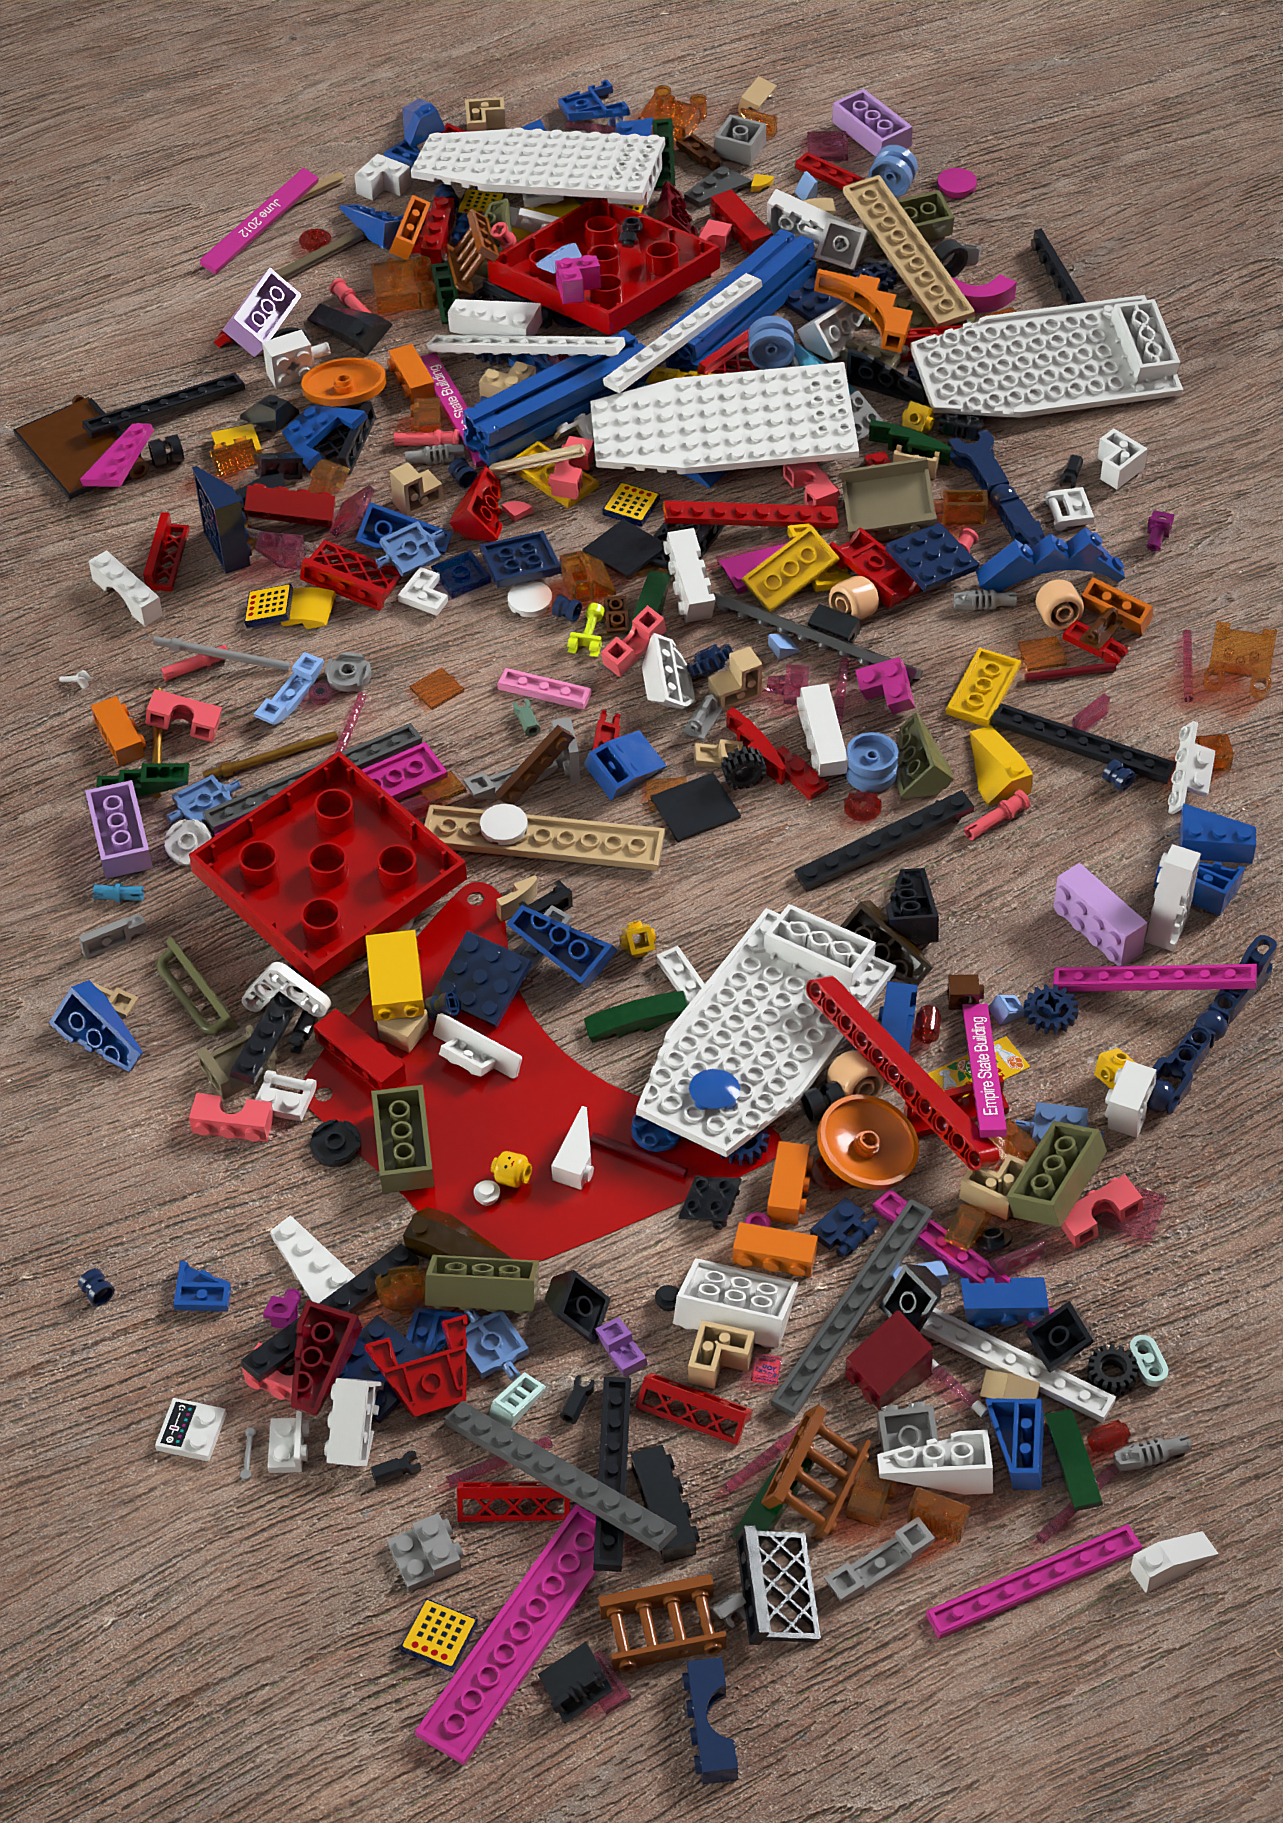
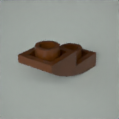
M626 596L604 597L606 632H629Z

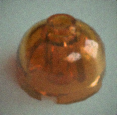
M401 1266L389 1269L388 1275L383 1278L379 1274L375 1279V1286L379 1300L385 1308L393 1312H399L401 1315H408L425 1302L426 1269L420 1272L418 1271V1266Z

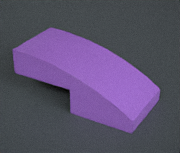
M619 1317L595 1329L608 1355L624 1377L648 1365L645 1355L634 1343L632 1333Z

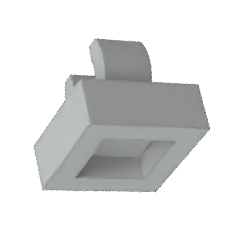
M740 1592L730 1593L709 1608L714 1619L723 1618V1623L728 1628L735 1627L731 1620L734 1612L740 1620L746 1619L745 1610L740 1608L746 1601Z

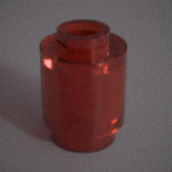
M925 1005L916 1014L914 1037L921 1043L930 1044L939 1039L941 1014L937 1007Z
M1118 1419L1092 1428V1432L1087 1433L1088 1444L1095 1455L1099 1453L1104 1455L1127 1446L1128 1439L1131 1437L1126 1423H1121Z

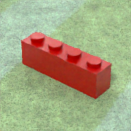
M732 189L711 197L709 210L712 217L720 222L732 224V238L736 239L742 249L750 255L773 236V232Z
M434 197L421 245L422 267L431 268V264L444 263L446 256L445 246L446 244L449 245L455 221L454 198Z
M258 483L253 484V486L247 485L244 507L246 517L329 528L333 526L335 496H331L328 492L315 494L305 489L291 491L282 486L268 488Z
M334 1009L313 1026L316 1042L374 1090L396 1088L406 1080L405 1063L398 1056L394 1057L388 1052L383 1043H377L372 1039L368 1031L364 1028L360 1029L355 1025L347 1014L343 1015L340 1011Z

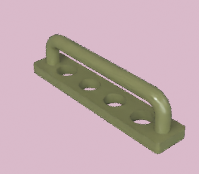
M169 937L165 942L170 948L159 957L157 962L159 974L203 1033L209 1035L216 1034L227 1025L233 1031L239 1027L238 1023L182 947L172 937ZM175 956L221 1018L214 1024L209 1025L167 968V963Z

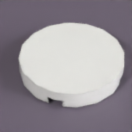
M535 580L516 584L508 593V606L512 612H517L522 617L543 615L552 605V592L550 588L544 583Z
M511 804L494 805L487 809L480 819L482 836L491 843L492 841L498 842V845L516 843L524 837V833L528 828L526 814L521 808Z
M180 820L173 824L166 832L165 850L172 861L179 865L191 866L189 853L209 841L212 835L206 825L198 820Z

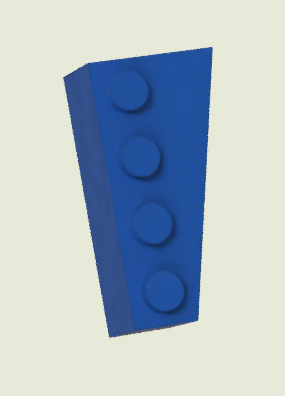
M523 905L520 906L506 924L587 989L618 951L612 944L601 941Z

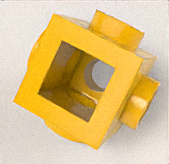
M910 401L908 409H905L902 414V426L927 434L934 424L933 409Z
M641 920L629 922L626 928L621 929L622 935L619 936L621 948L626 950V953L634 955V958L646 956L648 951L655 950L656 935L650 925L642 924ZM638 934L639 940L634 942L632 935Z
M1119 1048L1100 1053L1094 1075L1105 1083L1107 1087L1114 1090L1116 1085L1114 1080L1118 1069H1123L1126 1060L1135 1061Z

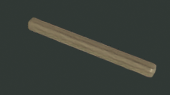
M358 228L275 272L281 278L287 280L360 242L365 238L364 232Z

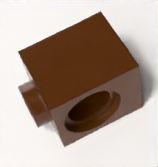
M978 974L948 975V1010H962V1004H979V1000L984 999V985L979 984Z

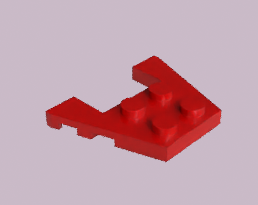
M466 1314L441 1322L449 1350L398 1365L390 1337L364 1345L365 1350L412 1418L466 1401Z

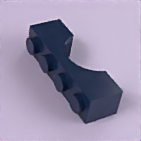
M722 1657L687 1661V1672L682 1673L684 1691H690L691 1700H686L687 1717L694 1720V1727L690 1728L691 1745L698 1748V1755L693 1756L695 1774H701L703 1785L737 1781L738 1762L735 1742L733 1739L718 1734L711 1727L707 1719L708 1713L714 1704L726 1697V1681Z

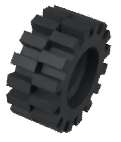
M745 746L740 751L736 748L734 749L735 753L729 752L727 753L728 757L724 756L723 762H721L722 771L727 784L731 785L734 789L736 787L742 789L743 786L747 789L750 788V784L755 786L757 785V780L761 782L763 780L762 776H766L767 768L762 754L757 748L754 750L753 747H749L747 750Z
M1110 1344L1109 1349L1106 1348V1345H1103L1100 1351L1095 1349L1093 1355L1089 1358L1086 1373L1087 1381L1109 1394L1113 1393L1116 1398H1119L1120 1392L1125 1396L1128 1394V1390L1131 1391L1134 1388L1138 1372L1137 1360L1135 1356L1131 1358V1351L1128 1350L1124 1353L1123 1346H1119L1117 1350L1115 1349V1344ZM1106 1365H1114L1119 1367L1123 1374L1120 1377H1109L1102 1372V1368Z

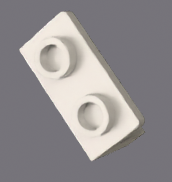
M297 1410L296 1418L271 1419L268 1453L269 1473L302 1472L303 1461L308 1460L307 1444L304 1445V1437H309V1420H304L303 1412Z

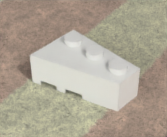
M336 1378V1383L331 1388L333 1409L328 1416L330 1436L324 1448L325 1456H327L326 1463L367 1466L374 1431H371L372 1415H378L379 1406L375 1405L377 1391L383 1390L385 1382Z

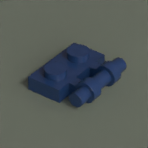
M845 1197L810 1229V1235L818 1236L817 1241L829 1250L838 1244L840 1247L836 1250V1253L841 1258H844L848 1253H853L864 1238L868 1239L874 1233V1229L879 1225V1222L874 1217H871L867 1222H862L865 1218V1212ZM852 1229L856 1231L851 1237L846 1236Z

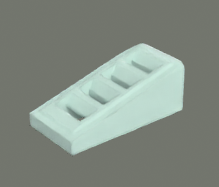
M524 1372L492 1401L489 1412L490 1417L511 1429L541 1396L546 1386ZM523 1385L524 1387L528 1388V1389L531 1390L532 1392L529 1393L528 1391H526L525 1389H523L521 1386Z

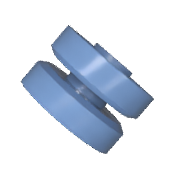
M887 145L877 154L869 170L868 178L880 175L893 195L900 197L910 188L912 180L917 173L918 163L915 156L908 149L898 145Z
M766 316L756 320L750 326L748 350L749 358L755 366L763 370L784 368L793 361L795 340L793 326L789 321L782 317Z
M868 732L854 737L848 743L846 751L848 757L847 773H845L847 781L854 788L869 793L881 792L891 787L897 776L899 751L896 743L882 733Z

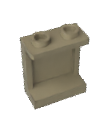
M251 1025L246 1026L247 1034L212 1053L206 1047L196 1051L199 1066L223 1100L252 1085L230 1077L234 1063L254 1031ZM274 1051L255 1083L264 1079L267 1070L277 1072L275 1062L278 1059Z

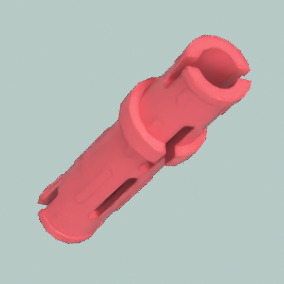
M223 644L220 647H217L219 649L228 650L225 644ZM198 654L160 669L164 680L168 681L205 666L206 668L211 667V664L221 661L223 658Z

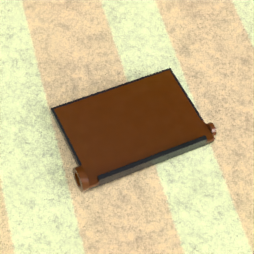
M82 395L74 396L71 405L13 429L14 435L69 500L100 487L83 486L80 479L123 434L121 430L91 439L83 429L82 421L106 413L92 398H84ZM141 453L128 473L133 479L144 477L149 469L148 463L141 457Z

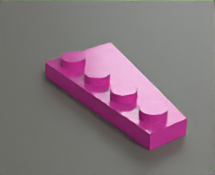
M132 424L80 479L82 485L121 487L154 431L152 425Z
M786 544L719 560L721 568L738 595L749 590L741 581V578Z

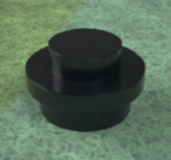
M628 217L622 224L624 232L638 234L643 229V225L637 217Z
M622 232L618 242L622 244V247L633 248L634 245L639 243V239L634 232Z
M672 1285L660 1287L655 1293L656 1304L664 1311L675 1310L679 1289Z

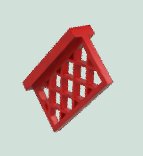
M749 329L699 362L698 374L745 372L746 370H740V366L750 367L751 371H755V368L758 367L751 362L750 358L749 361L739 360V356L749 357ZM726 365L736 366V370L726 369Z
M323 540L310 558L305 557L300 571V580L323 589L333 590L340 596L378 611L382 610L386 598L403 578L398 570L392 566L385 565L379 568L376 560ZM327 549L334 553L325 555L324 550ZM350 558V559H352V560H354V561H353V562H345L344 559ZM338 560L339 563L330 564L329 561ZM365 566H370V567H373L374 569H372V570H365L364 567H365ZM350 568H358L359 571H357V572H350L349 569H350ZM385 574H390V575H393V576H395V577L385 578L384 575H385ZM378 575V577L380 578L377 580H370L369 577Z

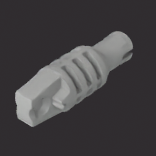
M463 444L433 445L432 447L426 446L424 450L405 452L406 463L408 462L410 465L418 463L436 465L437 463L443 464L444 462L451 463L457 458H465Z
M972 590L954 593L953 595L954 609L994 610L999 606H1016L1017 603L1016 592L996 593L994 590Z
M1186 1434L1166 1440L1155 1438L1154 1440L1140 1442L1139 1445L1136 1443L1114 1452L1113 1460L1119 1471L1141 1469L1144 1466L1149 1467L1152 1464H1159V1462L1164 1463L1173 1455L1191 1452V1442Z

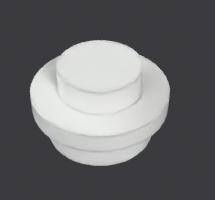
M481 1181L474 1188L475 1199L485 1206L494 1204L500 1196V1188L494 1181Z

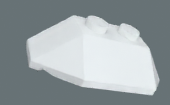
M653 633L642 664L647 700L678 709L694 705L696 700L692 679L685 667L687 663L681 653L675 648L676 645L672 639Z

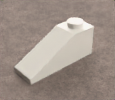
M584 1106L581 1107L552 1164L553 1181L582 1190L586 1181H590L594 1171V1167L591 1166L587 1107Z
M1203 1531L1157 1542L1134 1554L1130 1571L1145 1593H1148L1218 1557V1552Z

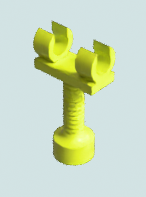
M590 603L587 606L585 615L588 621L584 633H570L567 643L569 649L567 652L576 654L578 646L589 647V651H591L589 656H599L602 640L601 636L593 635L596 622L601 621L605 609L602 605Z

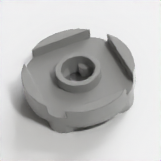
M354 652L341 653L339 658L335 660L333 658L330 659L325 666V675L329 688L343 692L353 691L357 693L363 691L365 685L371 679L369 661H365L364 656ZM348 670H352V673L345 674Z

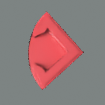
M511 501L502 504V510L516 522L532 513V506L521 501Z

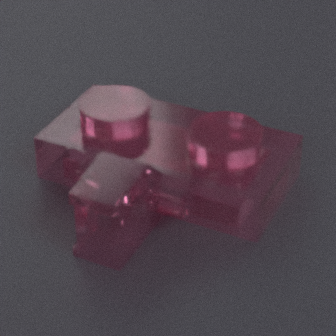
M786 664L785 675L780 677L768 676L767 692L784 695L783 704L797 705V697H800L801 687L808 686L809 666Z

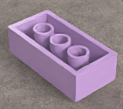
M865 89L833 103L832 122L875 157L887 145H898L906 149L912 146L913 127Z
M269 268L258 279L222 330L255 357L263 349L262 342L273 337L301 297V294Z
M132 780L85 790L105 878L108 879L152 869L153 865Z
M1081 863L1076 864L1057 877L1053 908L1058 915L1063 916L1069 921L1076 931H1080L1093 946L1098 947L1106 955L1108 960L1118 966H1124L1142 954L1147 922Z

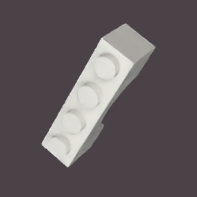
M107 550L89 560L93 581L105 592L111 588L115 589L126 602L131 615L143 626H147L163 616L159 596Z

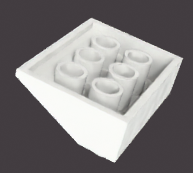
M695 1258L677 1294L673 1324L685 1329L699 1330L701 1320L754 1331V1343L766 1348H779L799 1282Z

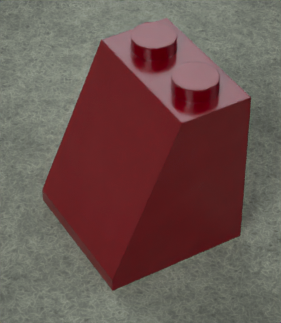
M898 1310L846 1358L845 1375L851 1384H856L860 1388L865 1400L869 1404L873 1403L880 1411L881 1407L889 1405L931 1377L934 1348Z

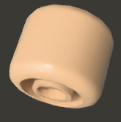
M854 576L832 587L829 593L830 608L856 617L860 621L876 612L879 605V596L874 584L869 579L863 576Z
M1056 579L1046 583L1038 591L1035 600L1036 606L1042 619L1050 628L1055 630L1068 629L1074 621H1079L1083 616V601L1076 588L1070 582Z
M855 1050L839 1055L831 1063L827 1072V1082L837 1081L845 1097L850 1095L877 1097L884 1084L882 1075L859 1051Z

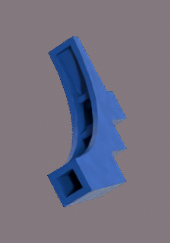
M1084 528L1067 542L1061 538H1056L1051 533L1032 548L1027 544L1023 545L1019 541L1014 540L977 569L976 574L981 588L1000 593L1009 586L1024 579L1043 573L1065 570L1094 572L1107 576L1119 583L1125 578L1123 572L1124 565L1118 557L1114 558L1102 547L1103 540L1098 533H1093Z

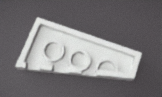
M291 1215L270 1231L272 1239L285 1261L290 1265L294 1276L299 1280L310 1301L320 1303L355 1277L349 1269Z

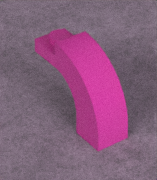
M1001 274L990 283L978 286L969 285L951 277L975 310V313L999 310L1015 299L1017 282Z

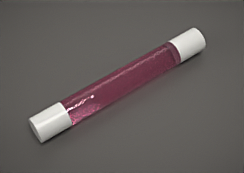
M932 1359L931 1372L983 1418L988 1413L987 1407Z

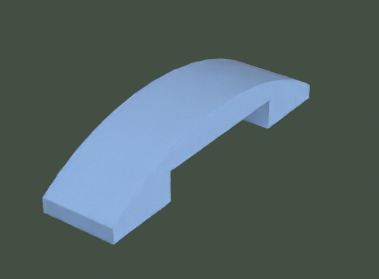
M304 652L292 666L293 674L272 700L265 699L254 713V717L273 725L288 717L310 691L322 669L324 660Z

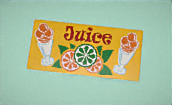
M1007 1036L993 1042L998 1076L1002 1075L1003 1080L1030 1067ZM968 1054L927 1073L943 1091L972 1083Z

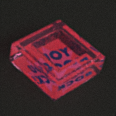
M755 1353L751 1381L778 1385L782 1357Z

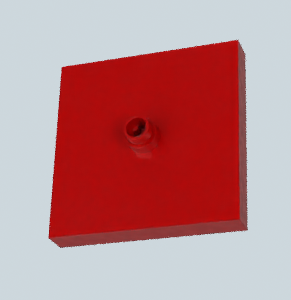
M593 198L501 251L495 262L488 259L489 282L536 303H541V305L607 335H612L720 268V246L620 204L608 203L606 198ZM628 217L639 218L643 225V229L637 234L639 243L634 245L633 248L622 247V244L618 242V238L624 232L622 224ZM576 243L581 257L585 255L597 256L600 265L601 288L583 290L584 301L563 304L556 284V273L538 268L536 264L560 247Z
M340 751L189 853L192 872L316 988L367 952L366 935L395 932L467 880L466 861Z

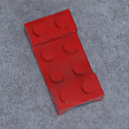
M861 527L857 529L848 542L841 546L834 542L830 543L829 546L840 558L835 564L841 569L848 566L859 576L869 579L878 592L879 601L886 607L890 608L920 591L917 583L885 550L886 548Z

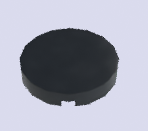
M337 1119L326 1121L315 1128L311 1135V1153L314 1159L324 1166L341 1167L353 1161L361 1150L360 1133L357 1127L349 1121L344 1120L342 1122Z

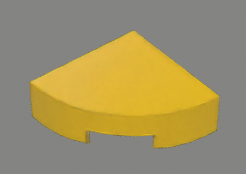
M754 174L751 192H760L762 188L771 187L774 183V176Z

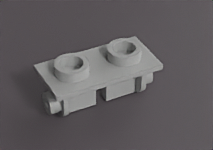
M715 695L705 696L704 701L702 700L684 728L683 733L702 740L705 739L723 711V707L717 705V697Z

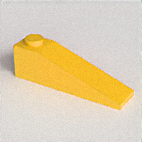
M991 725L970 731L969 736L975 762L977 787L986 804L992 806L1002 800H1008L1014 796L1017 790H1022L1026 795L1030 794L1033 773L1023 757Z

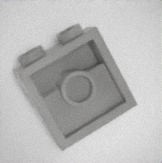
M571 717L552 720V730L559 725L570 731L575 737ZM576 738L556 758L558 768H563L565 776L569 775L571 784L580 783L579 751Z
M914 1402L908 1404L909 1408L898 1409V1405L881 1407V1412L876 1414V1422L882 1452L905 1446L917 1448L927 1445L926 1440L934 1438L938 1442L933 1405L925 1406V1402Z
M439 1513L412 1523V1530L387 1539L388 1547L409 1592L462 1570L460 1559L464 1558L461 1546L458 1541L452 1543L450 1535L453 1534L451 1525L447 1518L442 1520Z

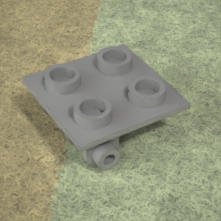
M857 390L850 395L857 441H860L869 434L871 419L883 420Z

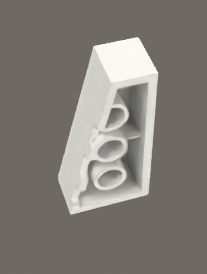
M775 189L767 202V227L773 232V236L780 229L794 233L796 238L802 236V233L811 235L803 231L804 227L808 226L809 228L823 231L828 218L851 225L848 221L778 189ZM843 239L842 242L837 243V245L840 247L839 250L847 246V244L844 242L845 239ZM814 242V247L818 248V243Z
M455 299L448 311L449 331L462 335L535 336L542 324L541 303Z
M690 528L668 532L663 546L665 554H669L670 557L668 562L670 575L674 574L675 582H673L674 593L679 595L680 602H678L680 616L684 615L685 623L712 618L716 600L714 594H711L710 591L711 583L709 578H704L706 577L704 560L698 559V557H701V550L695 530Z
M829 684L801 687L800 697H797L798 714L806 736L807 747L812 754L811 762L813 769H817L819 777L847 773L848 757Z
M1173 844L1168 853H1163L1159 865L1163 868L1160 869L1157 877V883L1159 884L1154 894L1155 901L1151 910V918L1145 939L1146 943L1170 951L1174 950L1189 917L1201 853Z

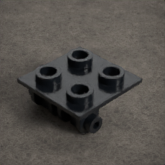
M943 413L939 419L941 423L939 424L938 432H942V435L953 436L956 425L955 437H957L959 426H962L961 438H964L967 427L965 439L976 440L979 437L978 432L982 431L978 429L983 427L987 416Z
M695 1176L678 1218L710 1220L713 1223L714 1229L722 1230L727 1226V1215H731L732 1209L735 1206V1199L740 1194L739 1186L742 1179Z
M584 1642L538 1674L552 1700L550 1704L553 1710L560 1714L565 1724L614 1691L587 1642Z

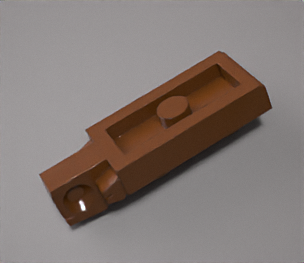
M693 133L676 141V147L703 166L707 165L712 171L720 167L721 159L716 154V150Z

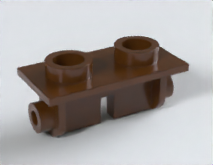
M1115 607L1107 608L1079 641L1100 650L1123 624L1122 621L1117 619L1118 610Z

